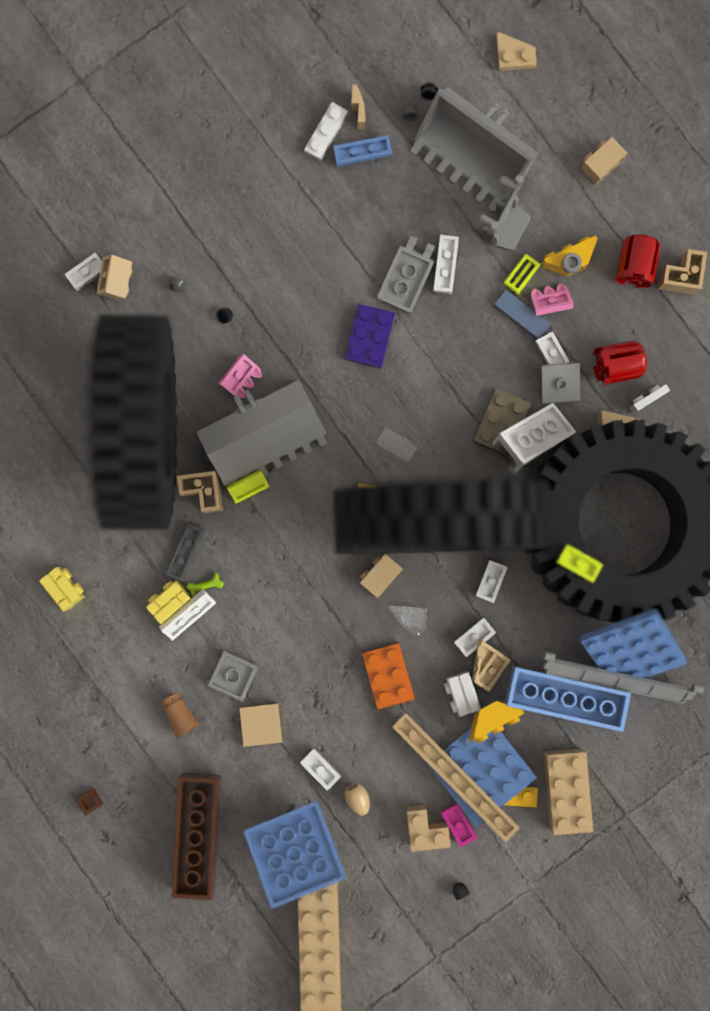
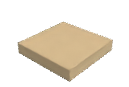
M278 703L239 708L243 747L282 743Z

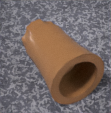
M178 692L161 702L176 738L200 725L186 706L184 700L180 698Z

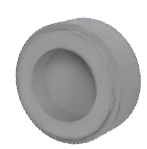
M575 253L567 254L561 262L562 269L569 274L576 273L582 265L580 256Z

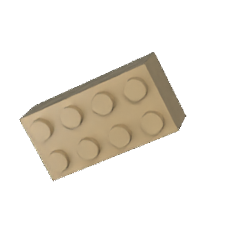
M582 748L543 751L551 832L553 835L593 832L586 752Z

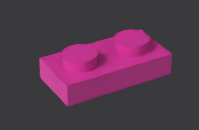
M457 802L441 811L444 820L461 848L478 838Z

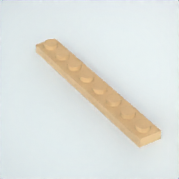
M407 713L392 726L505 842L517 832L520 827Z

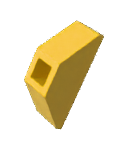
M586 236L574 246L568 244L558 253L553 251L545 255V259L541 263L542 268L568 277L572 274L566 273L562 269L561 262L567 254L575 253L582 260V265L577 272L585 269L589 264L596 245L597 236L591 238Z
M498 701L484 707L474 714L468 739L469 742L472 743L476 740L477 743H480L488 738L486 734L493 732L495 735L504 730V724L509 723L511 726L520 721L519 716L524 714L523 710L507 706V704Z

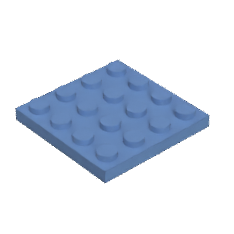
M656 609L580 636L581 643L600 669L647 678L687 664L685 655Z
M470 728L447 746L444 751L501 808L537 777L501 732L495 735L493 732L486 734L488 738L484 741L477 743L475 740L470 743L468 740ZM427 763L476 827L480 825L484 820Z
M318 800L244 830L271 909L347 878Z

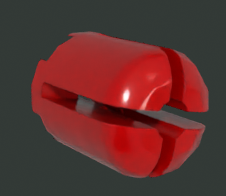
M646 234L627 236L622 242L615 281L622 285H625V282L635 284L636 288L651 287V283L654 284L661 248L660 242Z
M632 340L595 348L592 355H596V366H593L597 381H602L603 386L642 377L648 362L643 346L639 342Z

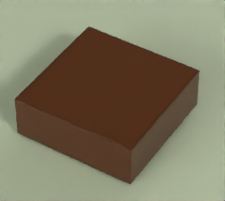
M94 787L76 798L85 816L104 804Z

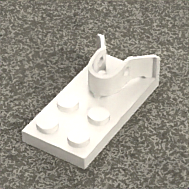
M554 403L501 432L492 444L509 452L515 460L514 473L516 474L527 463L574 436L576 431Z

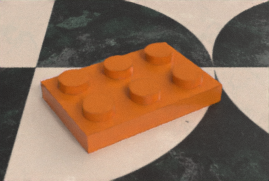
M399 643L362 653L378 710L415 699Z

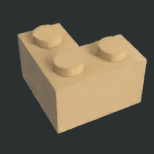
M688 249L681 256L680 267L666 265L660 271L657 289L696 295L702 290L707 252Z
M216 471L177 476L179 495L183 497L199 495L201 512L223 511L220 480Z
M425 805L406 807L411 852L451 847L449 828L446 822L428 824Z

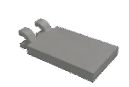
M410 236L405 248L399 247L377 296L378 300L409 314L412 313L433 267L434 261L430 258L435 246L428 243L423 254L415 251L414 248L418 238Z

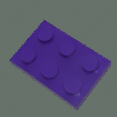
M358 304L345 360L382 369L395 313Z

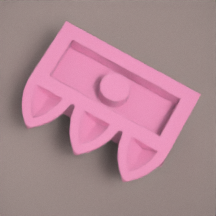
M561 283L558 284L556 292L549 286L545 287L544 295L535 288L531 292V304L536 316L573 308L574 303L569 290Z
M241 353L218 383L232 395L246 398L242 386L253 388L254 383L250 376L261 378L262 373L254 362Z

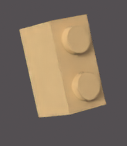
M613 137L607 142L603 140L597 146V151L594 154L590 152L583 159L584 164L581 170L595 185L619 165L628 154Z
M114 255L103 257L96 294L114 300L126 299L129 292V278L132 275V261Z
M379 554L372 562L375 566L370 571L366 569L360 576L362 579L360 583L377 598L403 570L386 554L383 557Z

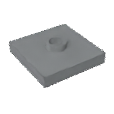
M579 362L540 365L542 404L580 401Z
M223 650L207 686L243 702L259 665Z

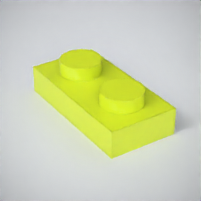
M565 545L556 563L590 582H594L603 564L569 545Z

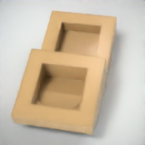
M352 85L351 111H358V130H365L363 98L357 85Z

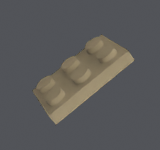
M495 389L473 442L509 456V452L506 449L493 446L492 442L501 432L524 420L531 403Z

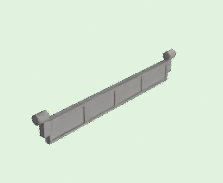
M544 652L543 659L546 660L543 668L546 669L545 674L682 704L686 700H692L696 693L702 694L704 692V686L693 684L691 688L558 660L555 659V653Z

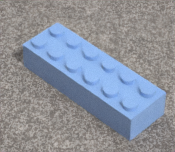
M512 665L504 703L514 708L623 732L631 693L547 675L545 672Z

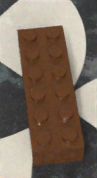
M182 773L178 777L171 898L211 900L214 895L221 775Z

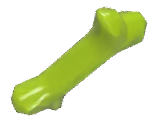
M214 573L212 579L198 584L189 582L186 588L191 591V597H194L202 589L205 590L211 587L221 589L224 583L219 580V574Z

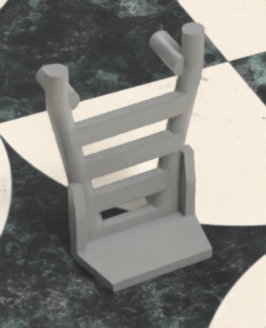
M504 175L502 176L499 183L511 188L505 203L500 200L496 202L495 206L501 209L502 212L499 221L497 222L483 214L479 222L485 224L482 231L493 237L491 240L492 245L511 251L515 250L531 219L529 214L517 206L519 200L516 195L524 180L522 175H518L515 181Z

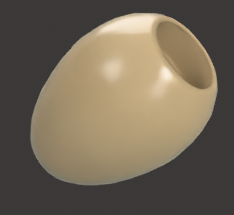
M358 783L349 785L344 793L347 805L354 813L361 816L366 815L370 808V800L366 789Z

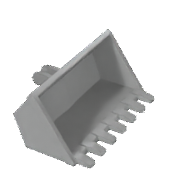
M449 87L443 90L439 89L414 138L416 143L411 148V153L417 155L422 147L427 149L429 152L424 158L426 164L429 165L435 157L442 160L437 167V172L443 174L448 166L453 168L455 171L449 180L455 184L461 175L468 179L463 186V191L469 193L473 186L476 185L481 190L475 199L481 203L488 194L494 198L489 206V210L495 212L498 208L495 206L496 202L500 200L505 203L511 188L499 183L502 176L504 175L514 181L518 175H522L524 178L539 153L506 130L502 125L509 114L508 110L503 111L497 121L492 118L500 107L497 102L486 114Z
M299 380L254 401L247 389L244 392L250 404L243 406L238 395L234 396L239 407L238 410L197 431L205 452L224 486L236 482L235 480L241 477L244 478L257 469H261L264 476L267 475L268 471L265 465L273 462L276 469L283 467L280 457L286 454L291 462L297 460L298 457L294 450L302 447L305 454L312 452L309 443L316 439L321 447L327 444L323 436L327 433Z

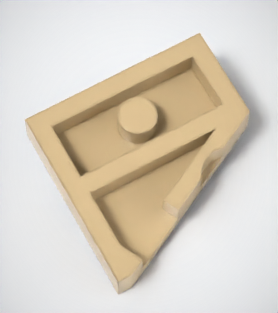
M500 32L496 34L498 71L536 69V49L534 46Z
M479 639L472 681L489 692L510 662V659Z

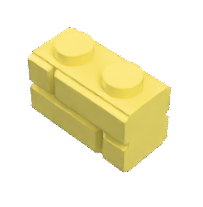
M56 567L39 582L62 612L68 611L85 597L82 594L84 590L80 584L74 583L71 580L72 574L67 568Z
M169 581L162 587L164 591L160 595L156 593L148 600L149 604L146 608L160 624L164 623L192 599L191 595L179 581Z

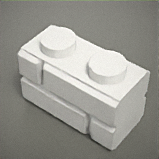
M468 671L446 677L447 683H444L447 695L451 694L453 701L450 702L453 713L457 712L458 716L461 717L481 710Z

